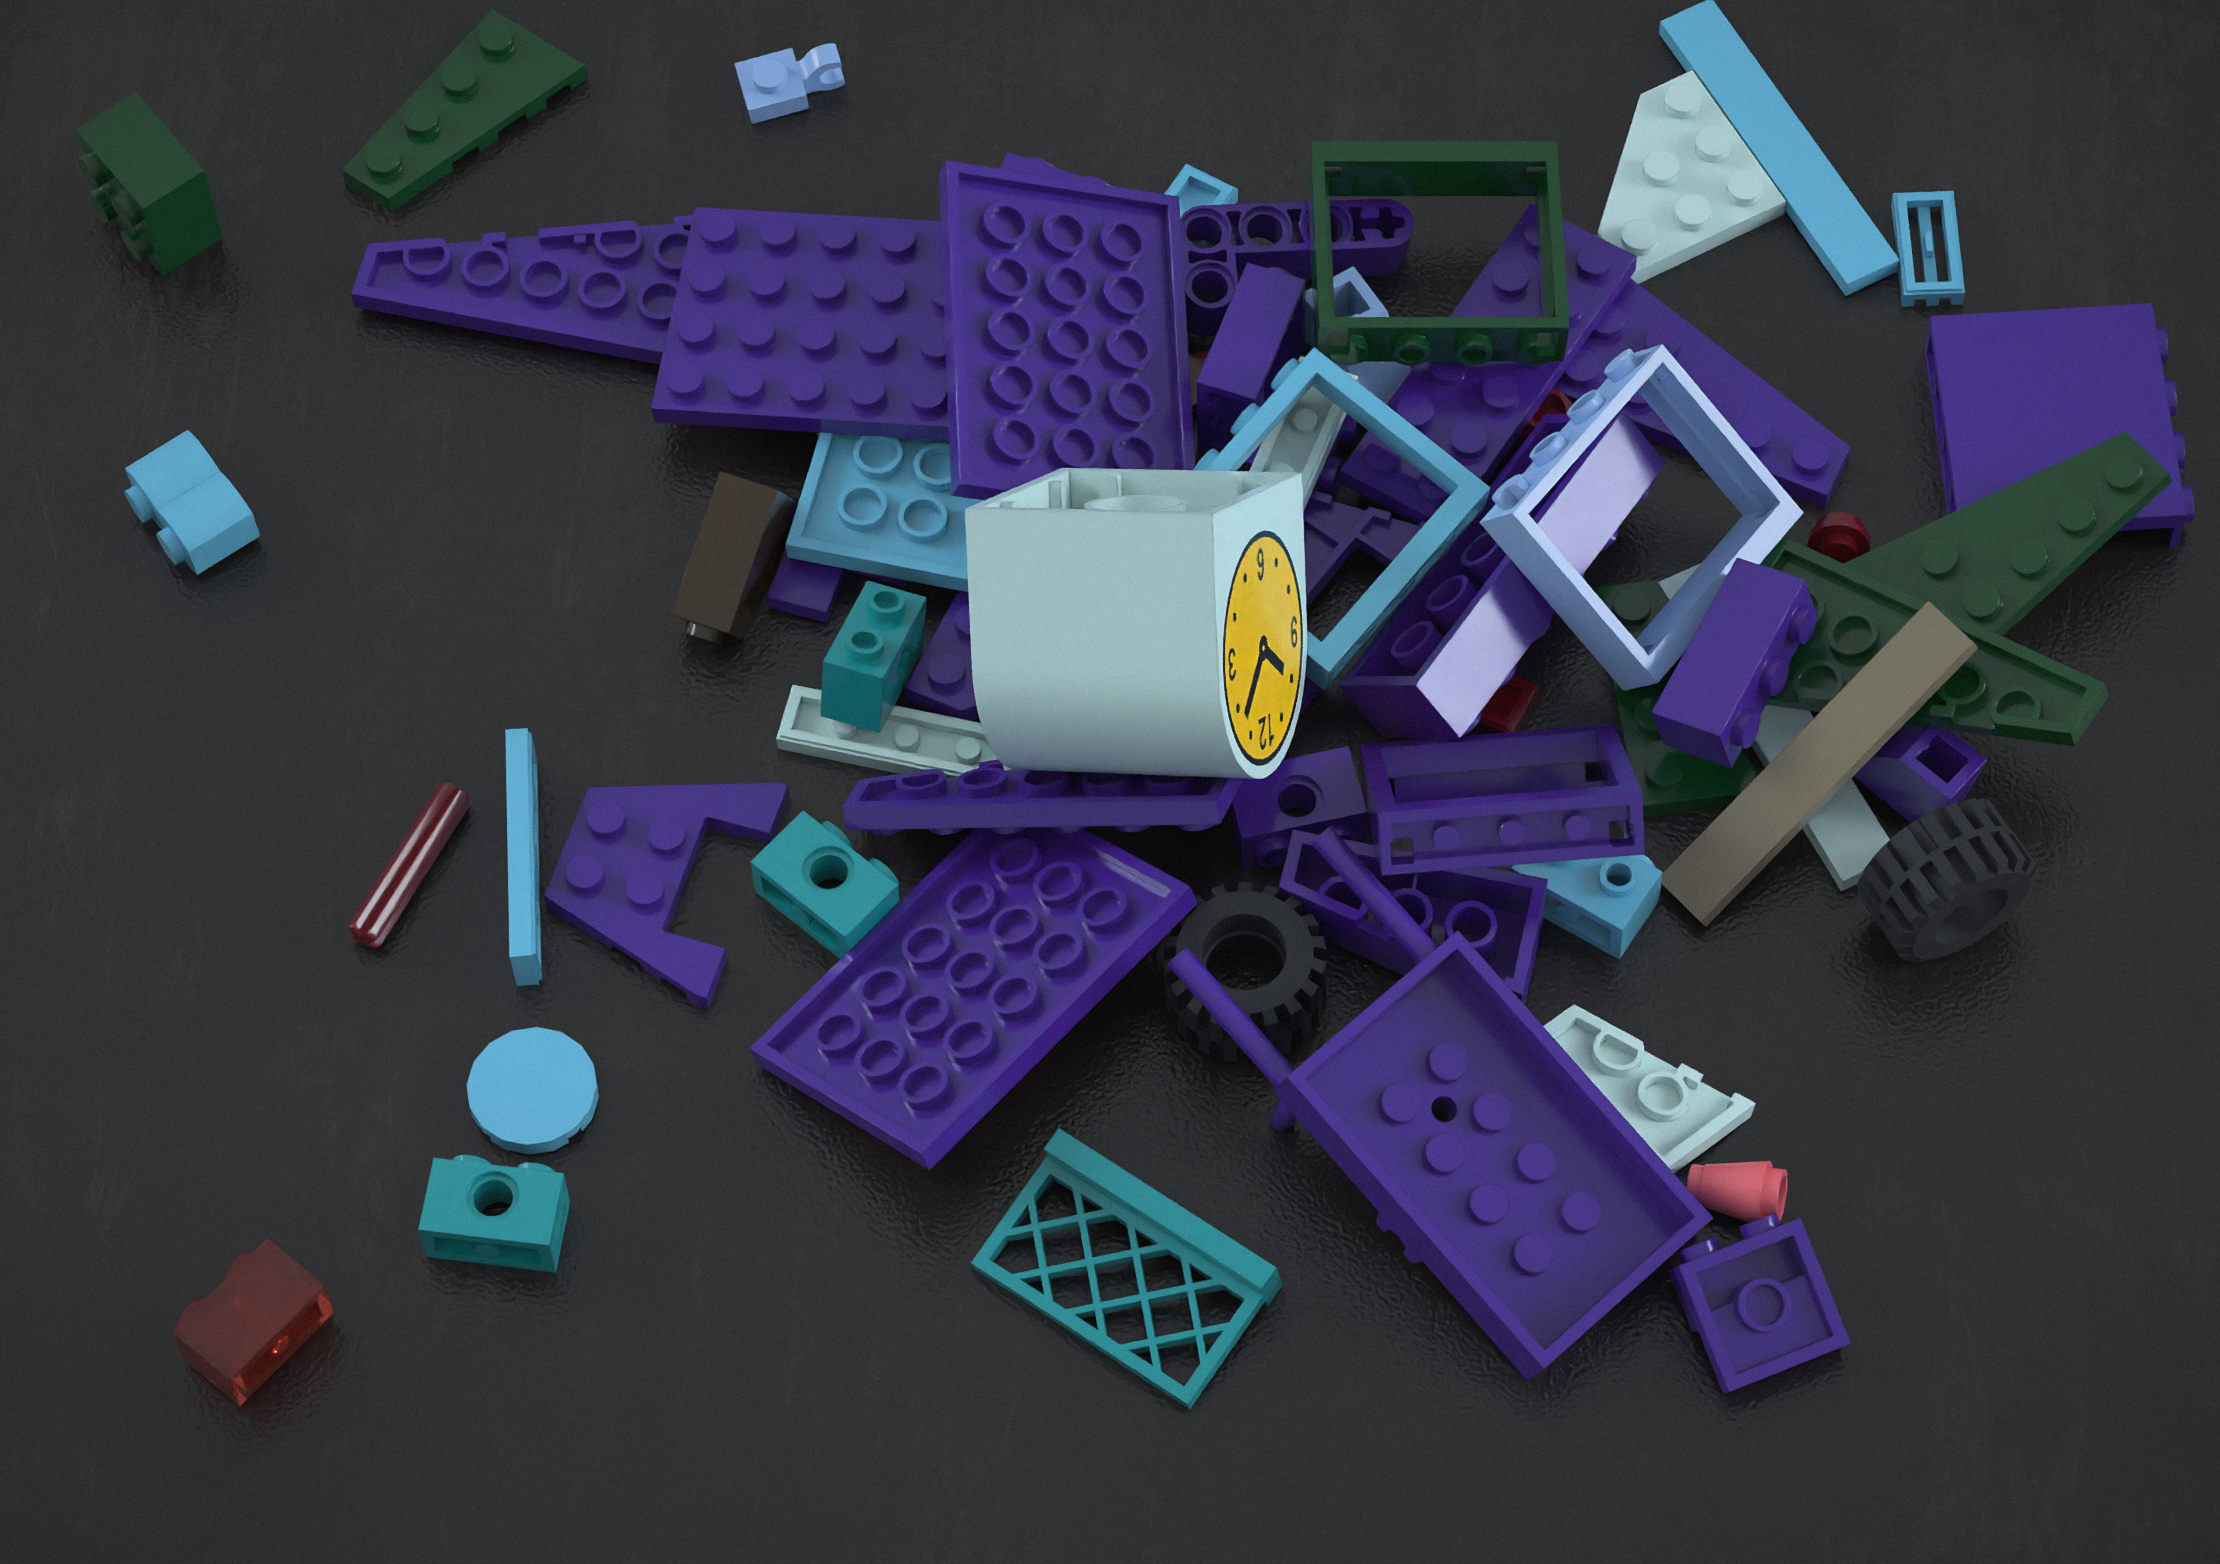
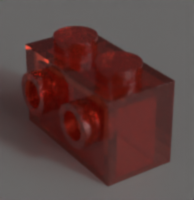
M267 1238L254 1252L247 1251L241 1254L229 1267L225 1280L207 1298H198L185 1309L173 1334L182 1357L236 1404L241 1406L333 1314V1310L325 1286Z

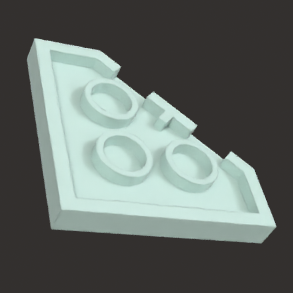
M1693 70L1640 94L1598 229L1597 237L1637 256L1636 270L1630 278L1638 284L1768 223L1785 213L1786 200Z

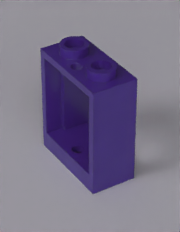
M1250 263L1246 264L1196 381L1198 448L1207 451L1214 448L1220 453L1235 437L1230 433V430L1241 413L1252 403L1261 407L1273 394L1274 390L1271 388V383L1285 363L1292 358L1298 361L1300 356H1302L1305 349L1306 280L1297 278L1281 268H1264Z

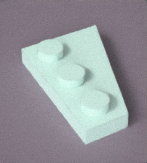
M1575 1004L1543 1026L1673 1173H1676L1752 1115L1756 1104L1736 1092L1731 1098L1701 1082L1703 1074L1683 1063L1677 1069L1644 1050L1643 1041Z

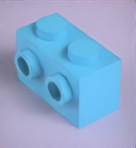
M1645 855L1520 864L1511 867V872L1548 879L1545 919L1617 959L1622 957L1658 904L1663 873Z

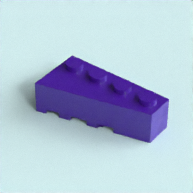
M1292 830L1279 884V899L1285 902L1289 897L1293 896L1303 904V916L1313 914L1319 924V936H1324L1325 941L1404 976L1417 966L1410 954L1311 844L1319 834ZM1343 839L1438 947L1458 930L1525 1005L1545 916L1548 879L1489 867L1382 876L1374 845ZM1391 849L1392 857L1412 856V852Z

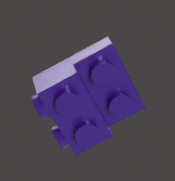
M1777 1213L1765 1216L1739 1227L1743 1236L1741 1241L1720 1249L1715 1236L1678 1251L1683 1264L1668 1269L1692 1332H1699L1723 1393L1731 1392L1851 1344L1801 1218L1781 1224Z

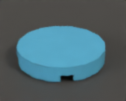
M540 1027L510 1031L489 1043L473 1062L467 1081L469 1107L472 1118L479 1129L481 1128L485 1134L490 1136L492 1142L504 1150L528 1155L555 1151L569 1143V1137L575 1135L580 1128L583 1131L590 1123L599 1098L594 1064L583 1047L562 1032Z

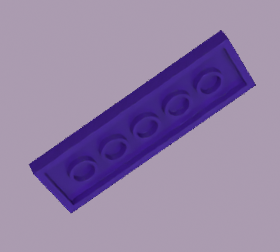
M1529 205L1450 317H1542L1535 205ZM1563 219L1570 325L1564 362H1548L1542 365H1527L1522 362H1486L1480 365H1465L1460 362H1424L1413 367L1387 404V406L1485 484L1636 270L1637 256ZM1370 431L1365 434L1340 469V484L1419 525L1421 521L1427 522L1450 496Z

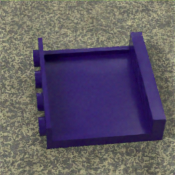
M2152 303L1930 316L1924 352L1947 515L2126 431L2170 474L2172 482L2119 531L2166 528L2169 548L2179 546L2184 523L2192 522L2194 518V497L2191 485L2181 484L2179 469H2183L2185 466V442L2183 433L2173 432L2171 416H2175L2177 408L2176 387L2173 379H2164L2162 364H2166L2168 359V338L2165 327H2156Z

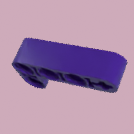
M1391 199L1330 201L1331 240L1334 242L1331 243L1333 277L1353 266L1361 277L1385 276L1393 274L1401 268L1406 259L1414 226L1411 212L1403 204ZM1308 201L1201 205L1190 208L1180 218L1187 331L1196 336L1209 337L1217 334L1247 263L1264 268L1277 267L1290 272L1297 278L1312 279ZM1257 237L1265 238L1274 245L1260 246L1251 239ZM1204 240L1212 244L1213 247L1207 249L1199 248L1190 241ZM1210 294L1216 297L1219 302H1203L1196 295Z

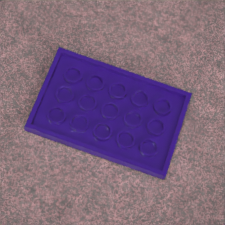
M946 160L939 172L951 496L987 500L1061 468L1193 470L1195 468L1179 196Z
M695 207L651 405L654 421L660 423L949 441L941 221Z
M1027 827L1016 833L999 834L993 832L991 828H975L749 1049L759 1066L930 1170L1198 903L1191 887L1086 829L1073 833H1061L1055 831L1053 827Z

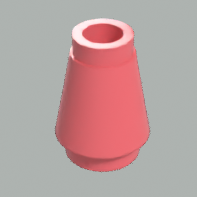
M1771 1161L1692 1164L1688 1175L1687 1189L1704 1208L1749 1223L1773 1213H1777L1779 1220H1781L1787 1195L1786 1169L1772 1168Z

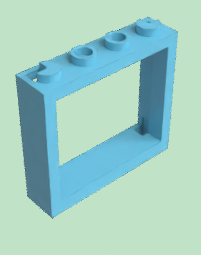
M1314 347L1301 362L1292 358L1283 366L1271 383V388L1275 392L1261 407L1255 403L1250 404L1241 413L1230 430V433L1235 437L1220 453L1214 448L1210 449L1193 470L1237 471L1313 386L1450 495L1322 642L1307 631L1305 675L1323 690H1326L1482 512L1486 505L1490 487Z

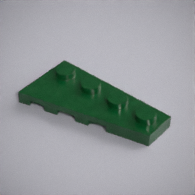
M1658 580L1595 587V593L1635 640L1668 603ZM1683 654L1656 684L1623 691L1609 675L1621 742L1642 790L1643 818L1728 807L1757 777L1743 748L1733 767L1729 768L1663 745L1651 712Z

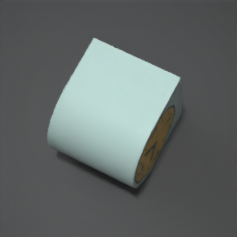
M1061 468L965 508L971 659L975 700L985 738L994 755L1002 764L1016 770L1263 779L1277 769L1285 757L1295 732L1306 673L1307 610L1302 472Z

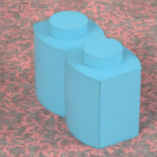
M186 430L125 468L132 486L124 491L129 504L143 523L153 518L162 529L156 533V536L162 548L175 565L185 561L198 575L260 536L253 513L225 475L220 472L210 455L189 430Z

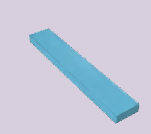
M1705 0L1660 21L1659 34L1684 70L1686 72L1693 70L1786 200L1785 212L1844 295L1847 296L1898 272L1900 261L1898 256L1714 0Z

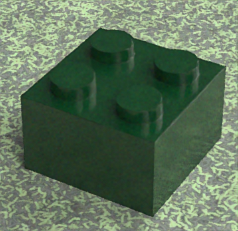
M137 92L76 129L83 153L77 157V162L83 174L93 186V189L87 192L88 198L98 215L105 222L114 219L123 229L120 232L122 239L131 254L139 262L147 258L157 271L164 276L223 239L205 171Z

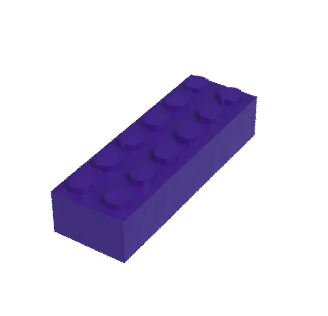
M1620 410L1532 509L1529 516L1584 579V572L1599 552L1614 542L1618 535L1617 528L1632 508L1640 504L1649 495L1652 489L1651 483L1666 463L1625 411ZM1567 414L1544 415L1491 484L1486 505L1482 512L1399 605L1338 685L1382 738H1461L1478 724L1481 718V710L1496 690L1504 686L1513 677L1516 671V663L1531 643L1541 638L1550 626L1549 619L1555 613V610L1479 522L1495 506L1492 496L1496 490L1513 476L1522 475L1533 463V460L1529 457L1531 451L1544 438L1554 432H1560L1571 420Z

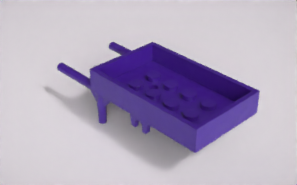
M1330 826L1311 844L1410 954L1417 966L1299 1067L1294 1069L1188 947L1176 955L1167 965L1272 1083L1275 1089L1274 1093L1280 1099L1279 1104L1270 1116L1272 1127L1278 1131H1285L1297 1120L1300 1121L1378 1210L1376 1224L1384 1233L1391 1230L1402 1240L1406 1248L1403 1255L1411 1263L1423 1261L1527 1381H1530L1710 1222L1713 1217L1464 936L1457 930L1438 947ZM1437 1105L1442 1107L1448 1114V1122L1438 1121L1432 1114L1431 1106Z

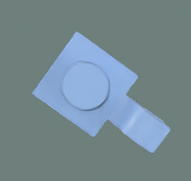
M834 43L823 44L813 48L802 60L797 62L793 49L789 48L734 63L751 124L809 109L806 94L820 90L836 89L845 84L840 57Z

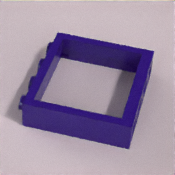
M1614 724L1462 736L1461 738H1432L1359 744L1362 794L1368 811L1367 822L1382 876L1645 854L1642 790ZM1585 762H1599L1604 777L1586 778ZM1389 778H1392L1393 780L1394 794L1391 789ZM1618 821L1625 838L1610 840L1609 822ZM1411 838L1412 856L1392 857L1390 843H1393V839Z

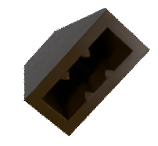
M722 471L719 472L671 612L672 615L689 622L686 634L717 645L722 644L724 635L744 640L780 565L798 502L779 490Z

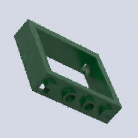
M1311 141L1307 179L1315 348L1332 362L1340 365H1355L1361 362H1397L1402 365H1418L1424 362H1460L1465 365H1480L1486 362H1522L1527 365L1564 362L1570 325L1557 141ZM1325 167H1340V169H1325ZM1527 167H1541L1540 169H1527ZM1329 196H1534L1542 317H1335Z

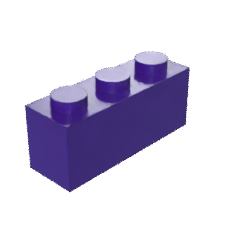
M1738 557L1736 558L1651 712L1663 745L1732 768L1742 748H1749L1753 744L1760 728V715L1771 695L1777 696L1783 689L1788 677L1789 662L1799 643L1805 644L1810 639L1816 626L1817 610L1814 608L1805 579Z

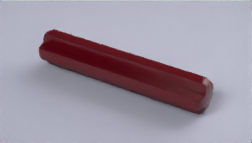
M443 782L437 786L349 923L351 937L358 943L372 949L381 946L468 810L470 801L468 794L462 788L456 787L449 782Z

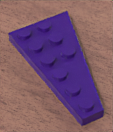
M693 215L674 217V224L639 227L631 220L538 229L539 236L506 238L505 232L482 234V241L448 244L442 237L372 243L367 246L351 296L354 307L660 365Z
M1630 278L1553 389L1565 394L1574 404L1584 394L1591 390H1597L1608 378L1604 373L1605 368L1620 353L1629 348L1635 353L1663 344L1787 494L1826 508L1849 461L1851 447ZM1638 391L1622 407L1621 410L1625 411L1646 439L1692 456Z
M997 759L978 762L979 768L969 770L956 778L946 779V774L943 771L930 769L862 779L858 781L843 804L842 809L846 830H868L870 834L877 836L892 835L903 829H929L934 834L948 835L960 832L965 828H991L995 833L1010 834L1022 831L1027 827H1053L1057 832L1073 833L1082 831L1089 826H1115L1119 831L1136 832L1147 829L1152 825H1178L1182 830L1199 831L1221 823L1244 778L1004 770L1003 764Z

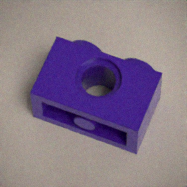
M1349 746L1282 760L1277 769L1263 779L1244 778L1227 810L1242 869L1257 865L1264 868L1284 865L1292 830L1320 835L1331 826L1342 839L1363 843L1366 842L1368 811ZM1292 808H1301L1310 814L1296 818L1288 816L1284 812Z

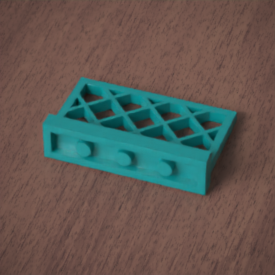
M1058 1128L1044 1148L1045 1159L972 1260L971 1265L987 1278L1188 1409H1191L1263 1304L1268 1307L1283 1286L1278 1270L1274 1265ZM1053 1179L1073 1192L1077 1215L1040 1222L1036 1202ZM1083 1199L1099 1210L1086 1213ZM1030 1213L1031 1224L1020 1226L1027 1214ZM1117 1220L1127 1227L1131 1250L1097 1257L1093 1256L1088 1225ZM1080 1227L1085 1259L1048 1267L1042 1235ZM1137 1234L1154 1245L1140 1248ZM1034 1237L1039 1269L1011 1274L994 1263L1008 1242ZM1171 1255L1182 1262L1186 1285L1148 1292L1142 1260ZM1134 1262L1139 1294L1102 1302L1096 1270ZM1191 1269L1208 1280L1194 1283ZM1088 1271L1093 1304L1065 1309L1054 1302L1050 1279ZM1042 1281L1044 1295L1028 1284ZM1225 1290L1243 1302L1228 1323L1202 1328L1196 1295ZM1188 1297L1194 1329L1156 1337L1150 1305ZM1142 1306L1148 1339L1118 1344L1108 1337L1104 1314ZM1096 1316L1098 1330L1082 1319ZM1218 1337L1207 1353L1205 1340ZM1197 1342L1200 1364L1186 1385L1183 1386L1162 1372L1158 1349ZM1150 1351L1153 1366L1135 1354Z

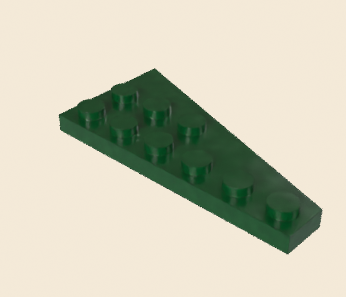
M2125 431L1844 564L1926 602L1930 601L1939 608L2003 636L2163 491L2172 480L2170 474Z
M1783 536L1760 565L1805 579L1814 608L1817 610V621L1810 639L1805 644L1799 643L1789 662L1788 677L1783 689L1777 696L1771 695L1766 705L1821 712L1927 602ZM1935 606L1973 641L1978 649L1905 724L2067 746L2076 745L2109 697L2105 683Z

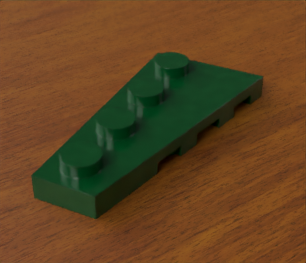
M492 9L342 169L344 182L392 212L453 171L452 163L473 149L481 152L499 139L498 132L522 115L529 119L547 107L546 99L565 86L572 90L587 79L585 64Z

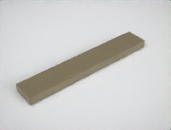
M1928 601L1662 873L1661 884L1707 927L1968 660L1978 647Z

